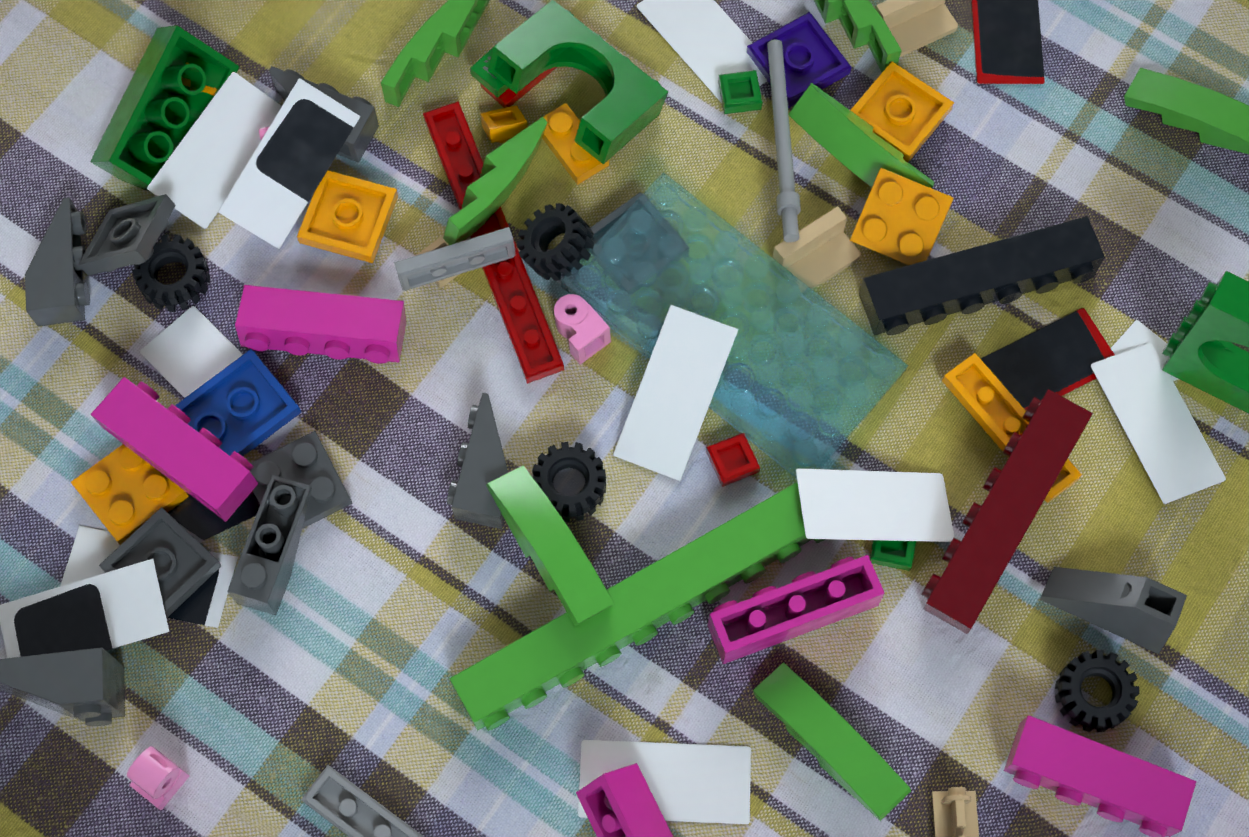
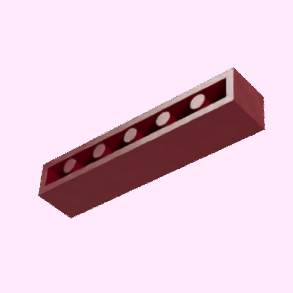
M1049 389L1042 401L1036 397L1033 398L1022 418L1028 421L1029 424L1022 435L1016 432L1013 433L1003 451V454L1009 457L1002 470L994 467L982 487L989 492L982 506L974 502L962 524L969 527L962 541L953 538L943 555L942 560L949 563L941 577L933 573L921 595L928 600L923 610L965 634L970 632L1093 415L1092 412Z

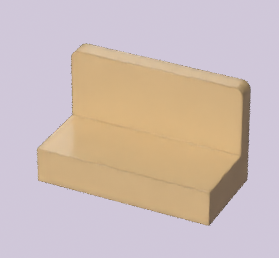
M886 0L876 5L875 9L885 21L902 50L900 57L957 31L958 23L944 4L945 0Z
M838 206L799 231V240L795 242L783 241L774 247L771 264L797 297H803L860 259L861 252L852 241H849L850 239L844 233L847 217Z

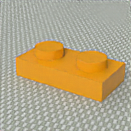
M567 103L543 116L548 123L542 139L577 185L609 166V160L602 164L574 141L580 120Z

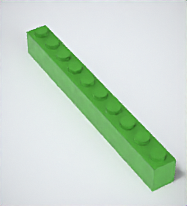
M796 482L610 587L607 591L615 603L611 607L576 626L573 625L566 612L449 678L476 730L478 731L486 727L489 731L501 726L510 719L508 713L522 705L525 709L536 706L547 698L546 692L559 684L565 688L576 683L584 677L583 670L596 663L600 667L611 663L622 654L620 649L632 642H635L636 646L646 643L658 634L656 629L669 621L676 625L686 620L694 613L693 608L706 600L709 604H713L730 593V586L741 580L745 584L750 583L766 572L765 566L776 560H779L780 563H785L797 556L802 551L800 546L813 540L807 539L805 535L798 483ZM814 539V541H815L816 543H820V542L826 540V539Z

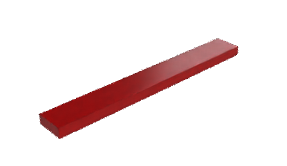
M458 101L424 112L423 118L460 211L463 209L462 204L467 187L481 178L480 174L484 163ZM500 207L481 228L473 233L470 239L509 227L502 208ZM514 241L516 256L484 266L482 270L528 384L562 372L565 369Z

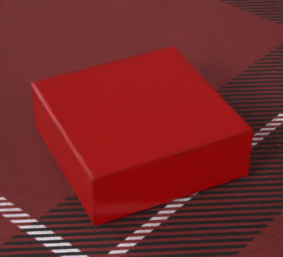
M744 432L706 447V453L722 487L760 472V466Z

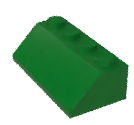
M178 25L157 28L90 162L126 183L149 191L147 189L148 185L214 98L213 95L202 92L205 86L215 87L217 89L216 95L231 73H237L240 66ZM181 77L190 79V87L182 84Z

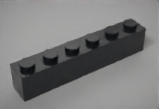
M1085 216L865 277L861 284L859 296L874 336L882 333L896 335L906 331L911 325L924 322L925 325H932L944 320L947 315L957 312L971 314L979 311L986 304L999 301L1000 304H1007L1019 299L1022 294L1032 291L1042 294L1055 289L1061 283L1071 280L1074 283L1085 282L1096 275L1105 256L1089 218Z

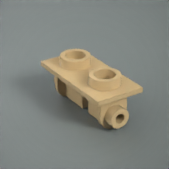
M965 787L948 788V791H932L935 837H979L976 791H966Z

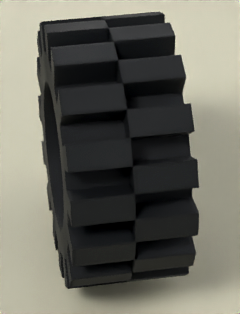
M556 203L555 208L551 204L546 205L545 213L538 209L533 213L536 217L533 221L527 218L524 222L528 228L527 230L520 229L518 236L522 240L517 241V248L520 250L518 252L520 257L539 276L546 280H549L551 277L554 281L561 280V273L568 278L572 276V268L575 267L579 271L583 267L580 263L581 259L589 260L591 254L586 249L594 248V242L591 240L594 234L590 226L572 207L568 205L565 207L562 203ZM565 233L562 241L555 248L547 251L550 242L558 235Z
M168 234L160 235L162 243H155L152 256L140 265L133 264L136 268L132 270L135 283L149 304L153 302L155 308L162 310L165 305L169 312H176V305L179 304L182 310H186L189 308L186 303L188 300L191 299L194 304H197L200 301L197 293L200 292L205 295L208 290L205 282L210 283L208 265L198 246L195 247L190 239L187 238L184 242L181 235L174 234V239L171 241ZM171 262L184 264L186 266V273L178 282L165 285L157 280L158 271L164 265Z
M561 442L562 448L556 449L555 445L548 447L547 455L543 453L539 455L538 464H534L532 469L533 479L546 494L564 522H570V517H576L577 521L584 519L585 513L588 512L591 516L596 512L597 504L601 506L604 500L603 495L606 493L605 469H603L602 460L600 457H595V451L591 448L585 451L581 443L575 442V447H569L568 442ZM567 468L578 470L585 478L583 489L571 496L560 494L553 486L556 474Z
M1095 650L1092 654L1089 651L1081 653L1063 668L1059 674L1060 678L1056 681L1055 689H1058V693L1055 695L1056 703L1061 702L1063 706L1059 711L1063 717L1068 714L1072 718L1069 723L1073 726L1083 725V731L1091 732L1093 729H1097L1098 733L1105 732L1109 728L1113 729L1131 715L1130 712L1137 706L1138 701L1135 700V697L1140 694L1139 686H1134L1133 682L1138 678L1135 672L1129 674L1126 669L1130 665L1125 660L1122 663L1117 662L1116 658L1118 655L1112 652L1107 656L1103 655L1104 650ZM1099 676L1109 683L1112 689V699L1108 705L1096 707L1084 699L1081 685L1086 677Z

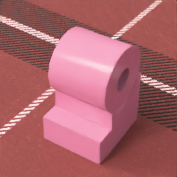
M567 294L560 297L555 303L554 316L556 328L559 334L564 338H568L570 354L580 365L611 342L610 327L581 296Z
M153 746L144 750L127 772V778L132 781L130 786L160 810L166 806L190 777V775Z

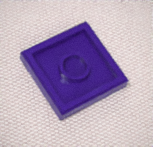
M810 12L747 46V54L770 84L767 43L774 39L782 41L788 108L797 103L811 83L822 90L851 73V65Z

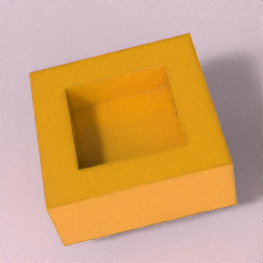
M517 105L480 113L482 128L491 143H505L528 127L527 120Z

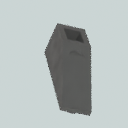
M271 66L269 72L275 90L284 101L300 78L361 116L338 153L340 156L359 163L379 127L375 107L361 97L355 96L351 98L343 95L326 83H319L318 85L304 79L302 75L293 70L286 69L283 71Z
M70 197L63 198L25 273L26 311L37 326L84 321L85 306L90 305L89 287L86 282H83V270L78 266L86 252V248L82 246L81 235L87 233L86 219L83 211L76 209Z
M482 393L479 406L472 405L470 410L468 428L472 429L469 443L463 442L461 444L457 465L462 467L459 480H452L450 484L447 504L452 505L453 515L457 520L503 529L505 519L486 484L507 474L508 469L489 395Z
M275 475L271 476L227 591L237 604L277 615L291 577L312 491L311 486Z
M1053 567L1040 600L1159 654L1178 623L1187 595L1148 577Z

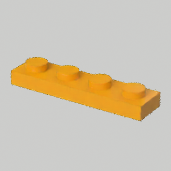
M976 353L944 375L942 382L1002 451H1004L1014 432L1020 435L1023 434L1029 424L1028 421L1022 419L1026 410ZM1069 459L1065 462L1045 498L1047 503L1077 482L1082 476Z

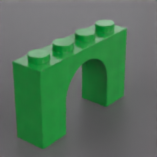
M554 0L547 3L493 47L488 72L515 94L541 73L555 67L576 68L596 79L603 88L606 97L581 118L574 141L602 164L606 163L660 115L668 91L658 81L648 76L633 64L628 57L619 53L604 41L599 34L589 29L574 17L570 11L564 9Z
M1225 271L1217 284L1209 281L1199 300L1197 299L1194 302L1187 317L1183 318L1162 352L1163 355L1168 357L1162 369L1164 372L1248 414L1249 352L1233 343L1249 348V281L1228 271Z

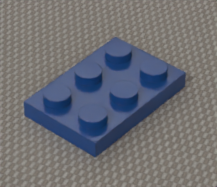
M252 349L175 405L191 419L188 423L189 426L197 432L202 428L210 431L222 442L219 448L229 456L234 451L245 456L302 413L299 406Z

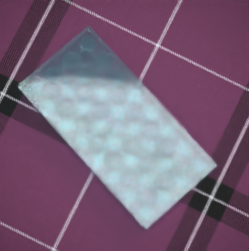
M664 172L594 245V248L588 251L591 254L589 260L587 261L582 258L579 261L583 267L578 270L573 267L570 273L561 280V287L565 291L585 299L608 326L649 359L670 305L739 329L709 408L738 432H744L748 440L796 479V469L798 468L822 469L908 368L905 362Z

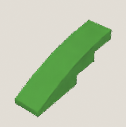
M448 0L436 11L401 50L381 81L385 102L399 107L415 77L429 82L445 53L459 58L489 0Z
M814 0L825 24L837 19L840 20L854 49L868 44L881 72L886 69L891 61L898 65L902 50L885 21L869 0Z
M1144 68L1139 69L1124 96L1126 106L1161 114L1162 122L1165 125L1198 132L1201 143L1249 154V105L1177 77Z
M813 83L808 86L789 112V116L814 140L870 187L873 186L880 168L932 188L934 186L933 180L903 159V153L873 132V126Z
M543 117L486 155L480 174L481 178L467 187L462 204L463 209L448 218L443 239L449 245L465 241L481 228L509 198L527 172L541 144L548 123Z
M524 465L486 484L526 558L529 556L532 558L549 591L555 590L574 626L615 604L574 535Z
M784 662L753 690L756 699L785 724L788 733L817 758L820 767L879 821L911 792L910 787L860 734Z

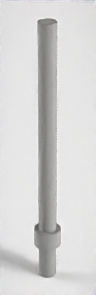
M774 39L767 43L780 192L776 197L777 213L779 216H782L783 239L786 242H795L799 240L797 215L801 212L800 196L795 192L782 41Z

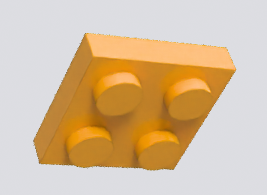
M891 61L850 111L873 126V132L903 153V159L909 162L950 113L954 102Z
M880 168L849 241L907 265L926 261L954 197Z
M327 171L312 196L297 234L299 243L373 263L398 199L397 189Z
M124 444L71 481V484L119 545L125 542L161 507L168 513L189 497L186 491Z

